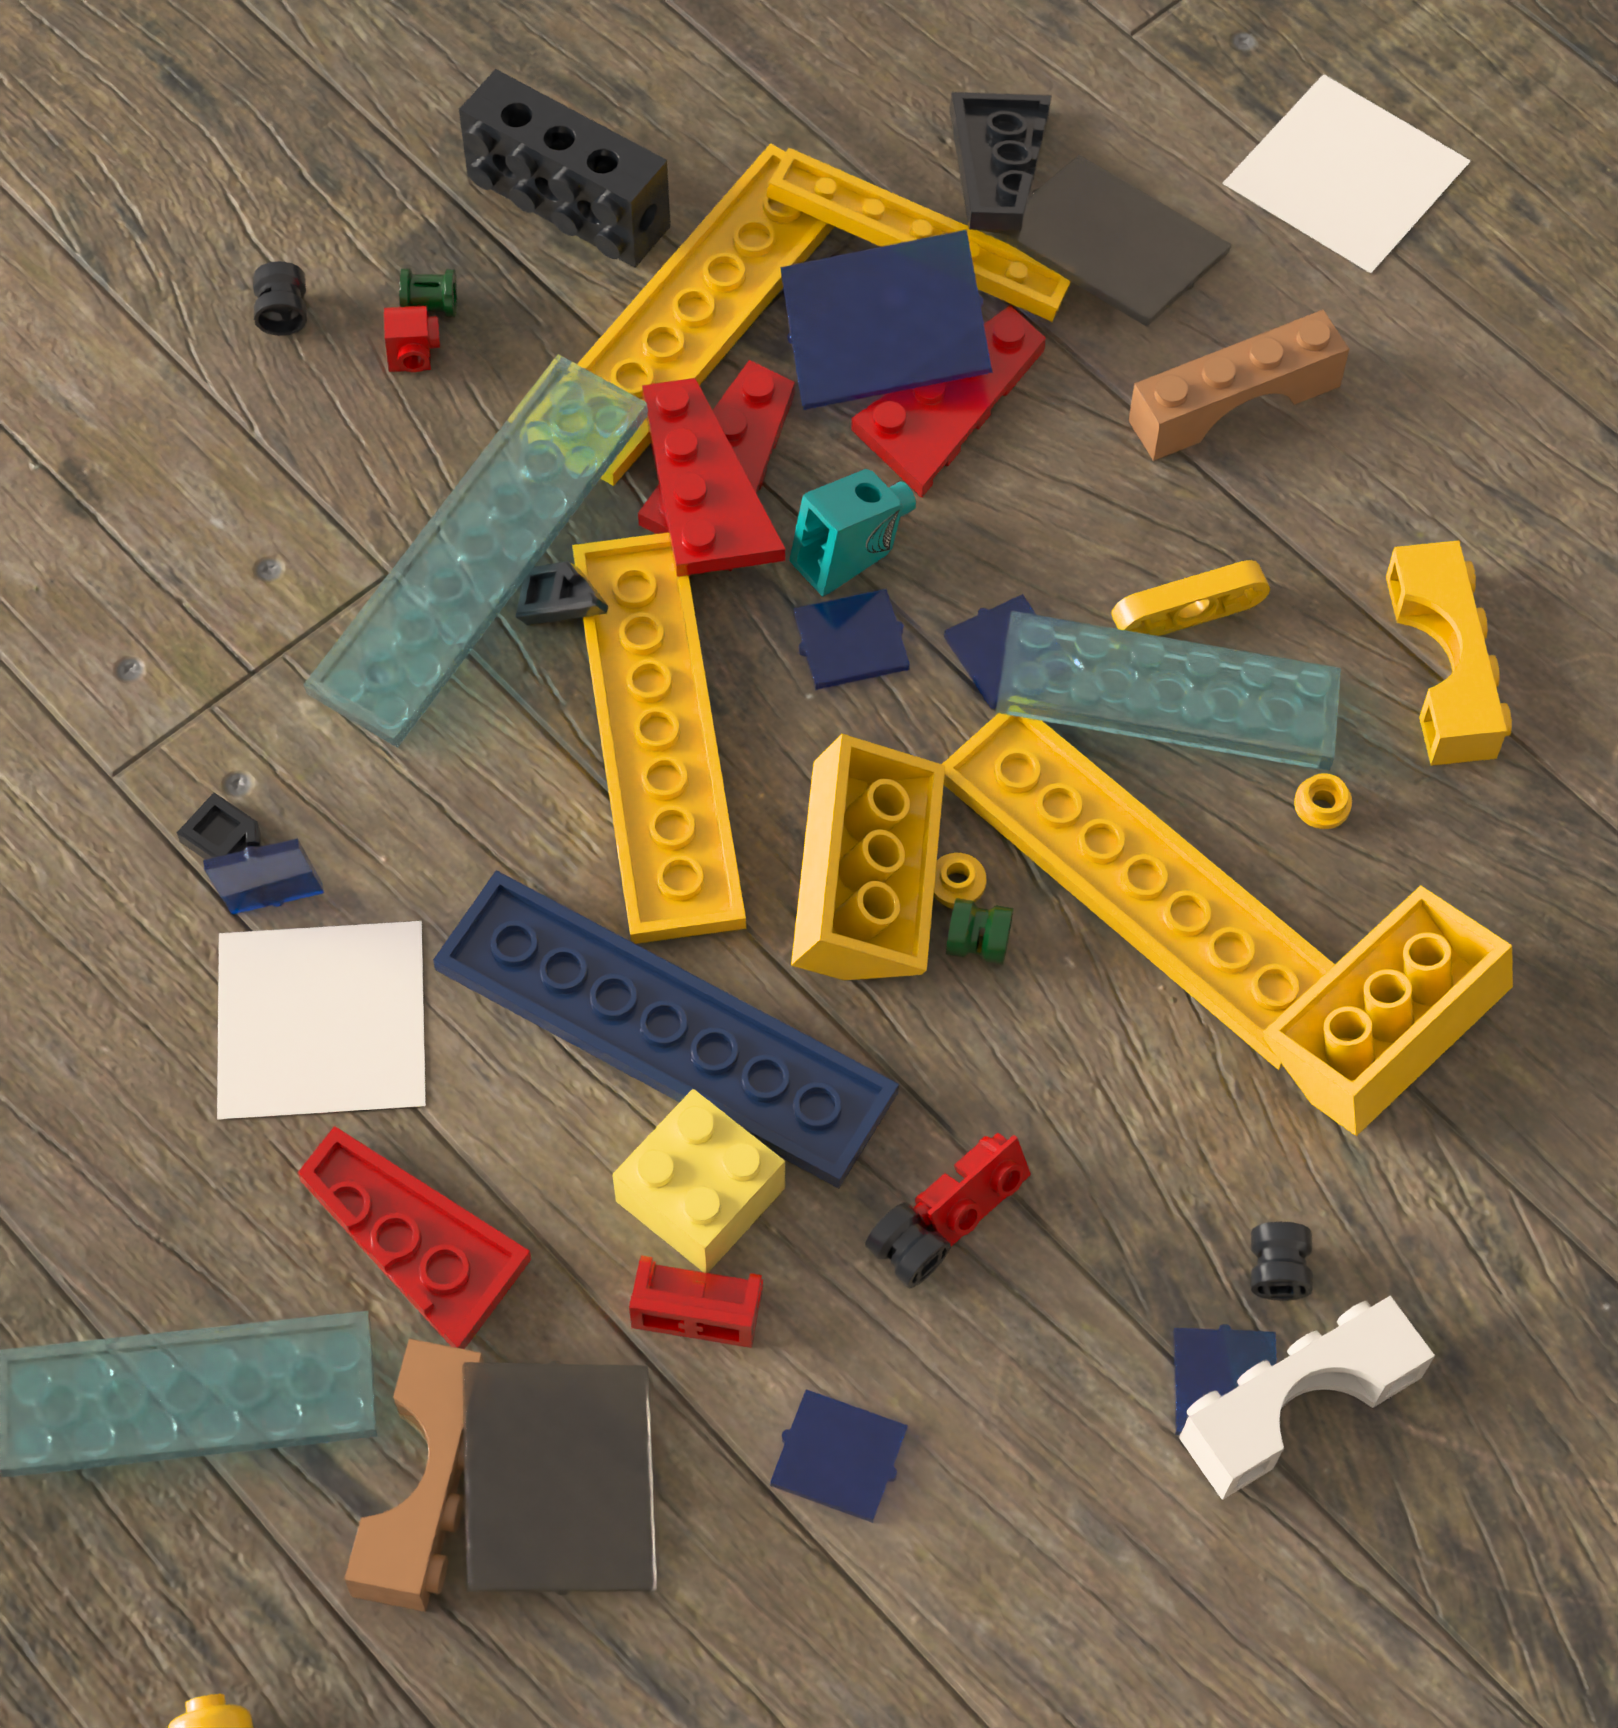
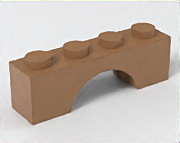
M1320 310L1134 383L1129 423L1152 460L1155 461L1200 443L1210 428L1220 418L1246 401L1268 394H1283L1288 396L1292 403L1296 405L1340 387L1349 347L1325 311Z
M414 1339L408 1340L393 1398L399 1417L412 1425L428 1444L427 1467L421 1482L404 1502L384 1513L360 1519L344 1579L351 1597L426 1612L430 1593H441L448 1566V1556L441 1555L446 1531L453 1533L457 1531L463 1508V1495L456 1494L461 1472L472 1471L478 1450L479 1436L471 1434L476 1413L487 1412L493 1391L494 1378L493 1376L486 1375L487 1372L481 1352Z

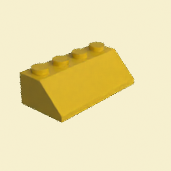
M841 734L814 761L791 966L844 981L922 975L927 971L945 765L845 734Z
M1420 885L1263 1031V1039L1309 1102L1357 1136L1513 987L1512 945Z

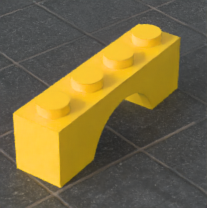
M1459 540L1394 547L1386 580L1396 622L1422 630L1433 637L1447 653L1452 666V674L1447 679L1428 689L1419 717L1430 765L1497 759L1504 738L1511 734L1512 719L1508 704L1500 703L1497 692L1500 680L1497 658L1495 655H1488L1485 644L1488 632L1486 614L1482 607L1476 608L1473 596L1476 587L1474 566L1471 561L1464 560Z

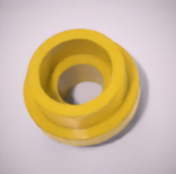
M1321 773L1306 779L1300 784L1296 791L1294 806L1298 816L1306 824L1318 829H1331L1341 825L1348 818L1352 808V796L1340 778L1332 774ZM1325 800L1332 808H1322L1313 802Z
M949 853L937 860L933 896L941 904L953 909L956 898L971 900L974 903L981 898L986 888V872L976 858L965 853ZM959 873L967 876L968 879L962 883H955L948 878V875Z

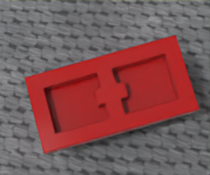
M641 1255L629 1304L631 1328L752 1348L764 1279H762V1275L753 1273L749 1274L748 1279L656 1265L653 1257Z

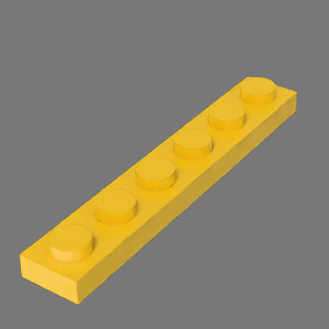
M791 148L787 149L768 183L765 196L1051 322H1053L1075 274L983 232L969 230L967 225Z

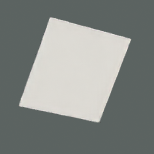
M1323 74L1222 184L1369 273H1372L1471 161Z
M422 921L219 933L217 1120L426 1106Z

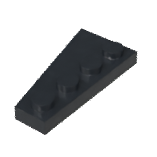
M951 93L949 110L969 230H983L990 233L1022 230L1048 121L1052 95Z

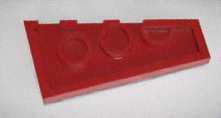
M1010 305L852 417L851 430L922 498L932 487L934 477L944 465L948 467L960 453L961 445L975 428L979 430L990 417L991 409L1003 395L1007 396L1044 352L1046 337Z
M749 360L714 407L713 412L757 494L758 490L762 488L773 449H776L795 395V382ZM659 485L638 512L639 526L655 534L668 533Z
M696 378L642 385L643 402L676 576L785 561L786 549Z
M336 1126L331 1129L298 1171L299 1178L305 1187L451 1347L465 1349L532 1260L530 1250Z

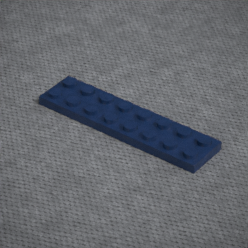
M497 870L433 959L435 970L678 1102H681L692 1089H695L779 1157L838 1189L898 1095L899 1084Z

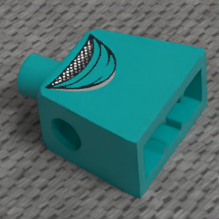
M863 469L805 493L802 497L789 562L822 597L828 595L888 555L893 548L900 518L916 508V499L912 490L902 481H898L888 487L872 470Z

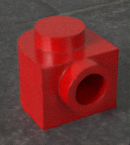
M427 306L384 308V332L388 371L420 372L431 370L430 348H440L438 316H428Z

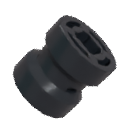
M283 261L269 262L257 268L253 275L254 295L258 298L254 304L255 325L261 331L277 336L291 335L299 332L307 323L306 302L302 299L306 293L305 272L299 266Z
M903 1202L888 1212L873 1228L865 1242L866 1248L878 1259L891 1260V1263L895 1266L896 1277L908 1288H914L928 1278L942 1263L951 1248V1244L938 1231H928L925 1227H921L920 1214L908 1202Z
M1282 1221L1267 1222L1254 1227L1251 1232V1251L1258 1257L1257 1265L1251 1271V1291L1253 1294L1264 1299L1277 1301L1297 1300L1309 1296L1313 1290V1272L1306 1266L1305 1258L1312 1252V1231L1310 1228L1302 1224Z

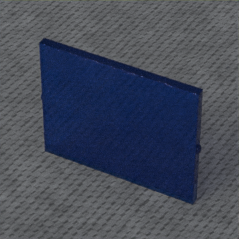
M967 230L780 267L790 326L788 341L793 345L803 410L993 373L981 311L984 300L978 294Z

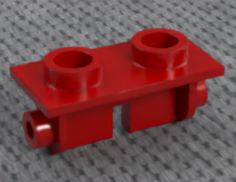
M996 1133L992 1138L984 1136L975 1147L954 1164L956 1172L964 1177L960 1183L944 1173L923 1193L915 1197L916 1205L913 1208L921 1216V1226L927 1228L932 1224L934 1231H938L952 1247L963 1236L971 1233L979 1221L1006 1197L1013 1195L1022 1183L1031 1176L1020 1142L1015 1135L1008 1140L999 1133Z

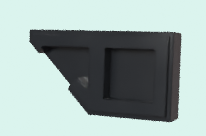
M565 561L526 568L516 612V618L526 625L607 614V603L583 572L571 562Z
M214 792L177 831L180 843L261 897L266 892L261 834L258 822Z

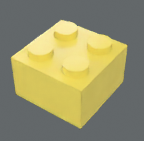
M692 1089L613 1173L615 1199L618 1204L702 1272L708 1273L785 1189V1161L695 1089Z

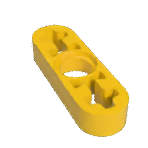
M1246 560L1129 595L1115 605L1111 615L1122 640L1128 643H1137L1250 609L1268 596L1270 586L1259 563L1253 560Z

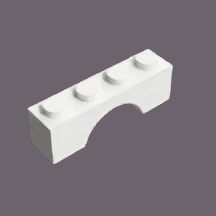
M1391 1296L1372 1307L1368 1301L1358 1303L1338 1319L1339 1327L1324 1336H1321L1317 1330L1308 1333L1288 1349L1289 1357L1274 1366H1271L1268 1360L1262 1361L1250 1368L1238 1379L1239 1387L1222 1397L1218 1391L1210 1392L1190 1406L1187 1410L1189 1417L1179 1439L1222 1500L1274 1468L1284 1449L1280 1432V1411L1293 1398L1314 1390H1335L1352 1395L1374 1408L1423 1377L1435 1355Z

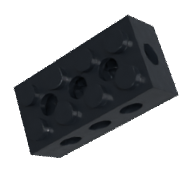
M497 69L488 76L459 108L467 177L471 178L480 188L495 191L513 201L522 211L541 216L555 224L564 234L577 236L596 246L608 258L619 259L634 268L638 266L671 227L667 160Z

